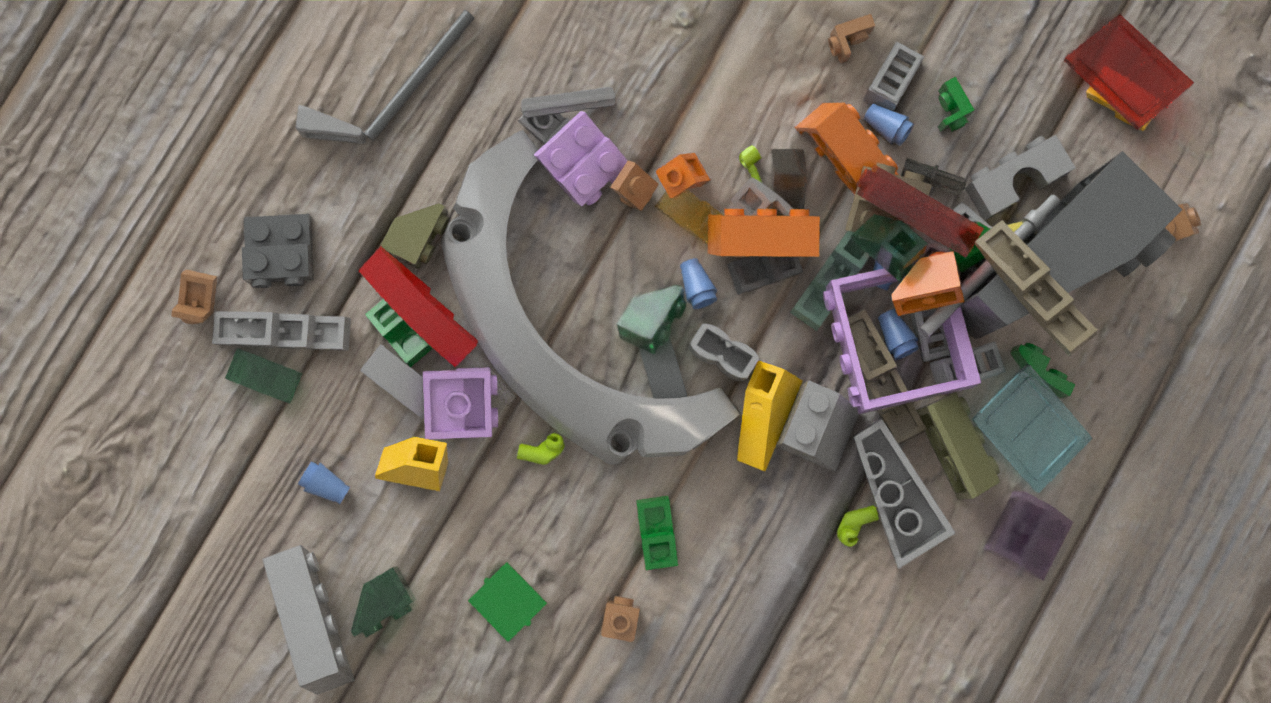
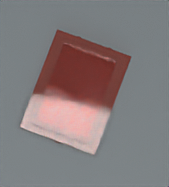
M1121 14L1103 26L1083 44H1080L1078 48L1064 59L1081 78L1137 131L1194 84L1186 74Z

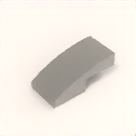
M753 177L731 199L738 209H744V215H757V209H777V215L789 216V210L794 209L778 194Z

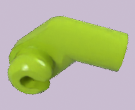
M552 433L537 447L520 443L517 459L542 465L549 464L563 452L565 448L564 439L560 434Z
M875 505L853 510L844 515L837 530L840 542L848 547L857 544L859 540L857 536L862 525L879 520Z

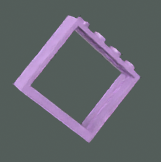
M917 261L831 280L826 286V291L823 292L825 307L828 311L832 310L835 322L831 324L833 338L836 343L840 342L843 355H840L841 369L844 375L848 374L851 387L848 388L849 400L852 407H857L858 414L962 391L981 384L960 306L942 324L957 380L869 400L842 293L903 280Z

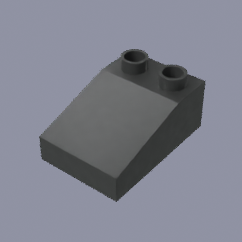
M1122 151L1083 178L1061 200V204L1046 219V224L1037 233H1032L1024 243L1051 269V277L1069 293L1113 269H1116L1123 277H1126L1141 264L1145 268L1151 265L1176 241V238L1165 227L1182 209ZM995 271L960 305L967 332L975 340L1030 314Z

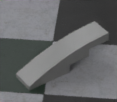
M215 311L212 344L349 351L351 318L342 316H313L309 314H278L274 312Z

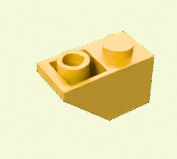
M412 437L384 447L375 479L440 491L448 466L447 443Z

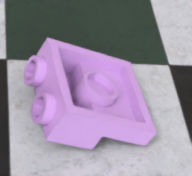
M580 111L534 154L572 201L580 206H583L585 203L587 205L595 203L602 195L600 189L607 182L613 183L627 162V159L613 142L602 134L583 111Z
M490 367L456 368V370L423 371L425 439L492 437V428L498 427V408H491V395H497V375H490Z

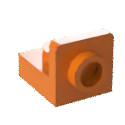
M695 153L680 154L656 170V175L670 198H675L688 189L701 187L710 181L708 174Z

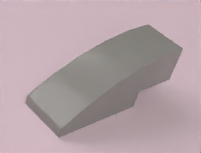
M380 344L360 371L424 420L423 377Z

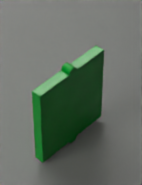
M508 562L491 578H485V584L468 600L507 642L525 625L530 626L531 619L547 604Z

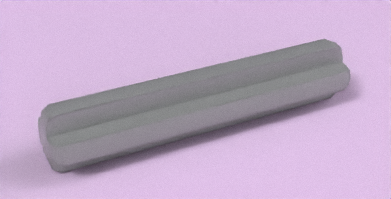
M603 87L524 98L521 100V112L525 118L609 107L615 104V93L612 87Z

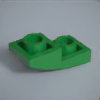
M1027 342L1024 345L1020 344L1012 348L1010 354L1033 381L1059 398L1071 396L1076 384L1067 381L1068 376L1061 371L1052 368L1046 371L1051 358L1042 354L1044 351L1042 348Z

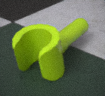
M751 145L740 153L739 161L744 168L748 169L751 177L762 183L757 168L754 165L762 157L755 146Z

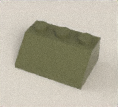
M954 392L916 410L927 428L925 434L957 499H973L1000 483L997 476L1000 473L999 467L992 456H987L982 446L985 444L984 436L977 426L973 427L968 417L971 413L970 408L962 396L958 397L957 393Z

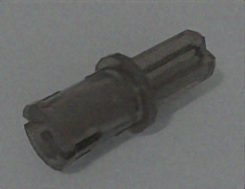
M908 157L901 173L903 177L906 171L925 175L923 182L957 195L963 193L967 180L963 177L939 170V165L937 164L934 167Z

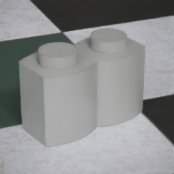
M702 324L688 347L699 360L708 364H716L724 375L736 381H745L759 360L757 353L744 343L731 341L724 331L711 324Z

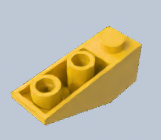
M758 360L745 391L737 461L766 471L803 380L785 369Z

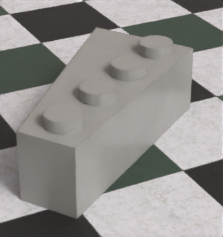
M879 418L852 436L898 569L956 533L882 419Z
M302 545L264 558L263 563L299 686L318 695L355 681L338 634L337 622L331 614L327 603L329 602L327 590L324 584L320 583L317 571H320V567L314 552L310 553Z

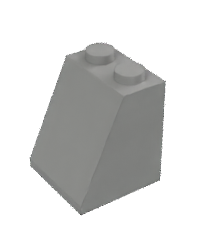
M808 380L800 386L776 447L836 472L859 416L856 407H852L851 403L840 393Z

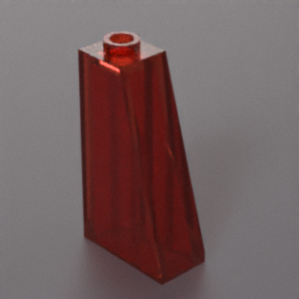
M873 165L871 170L866 168L856 184L860 188L857 192L859 196L965 258L984 230L983 227L876 165Z

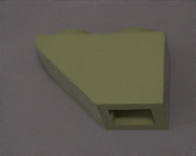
M438 203L394 218L381 246L393 257L420 269L422 263L427 264L433 255L435 246H432L436 235H442L448 225L449 217L446 216L448 213L446 207Z

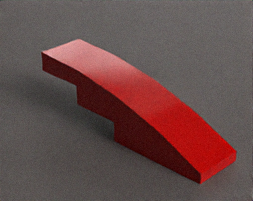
M382 246L359 269L363 277L389 306L454 367L477 346L478 340L453 320L455 314L430 294L431 288Z

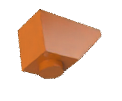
M954 251L946 253L935 252L928 257L920 258L891 295L898 316L965 302Z

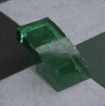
M237 348L225 379L290 404L303 373Z

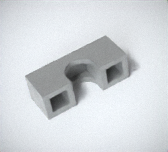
M1042 135L1026 145L1028 150L1019 156L1014 151L998 161L1001 166L990 171L988 167H985L970 176L973 181L965 189L984 221L1011 207L1020 200L1013 188V178L1016 174L1029 176L1035 182L1038 189L1041 190L1075 169L1074 164L1056 135L1047 140Z

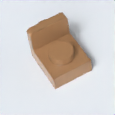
M871 14L834 26L830 34L831 37L828 38V43L834 57L838 56L840 63L847 62L851 56L847 42L850 41L851 45H856L869 39L868 35L871 34L875 27Z

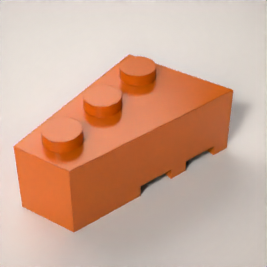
M822 103L794 128L801 135L807 132L819 145L815 151L820 157L824 155L828 157L837 169L835 174L854 195L863 166L875 169L876 164L881 163L896 167L895 174L899 175L896 172L898 166L890 156L882 153L878 147L880 144L879 140L870 130L864 129L858 121L861 117L852 105H846V103Z
M724 209V215H708L707 254L717 256L819 257L820 216H809L810 209H790L789 216L777 215V209H757V215H744V209Z

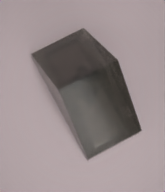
M771 149V190L794 209H804L807 185L804 149Z

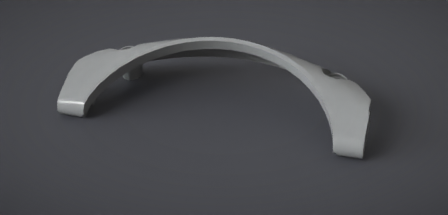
M523 130L513 134L487 150L469 165L453 207L460 216L449 223L441 239V247L457 300L478 343L496 371L534 412L559 433L610 465L618 464L637 449L642 457L682 456L691 449H696L740 415V412L721 388L695 396L664 399L640 397L614 390L588 378L567 364L547 345L527 318L511 281L507 262L506 237L509 214L516 192L524 178L539 161L534 156L538 149ZM452 234L461 235L465 241H457L453 238ZM611 440L617 441L621 445L622 452L613 449Z

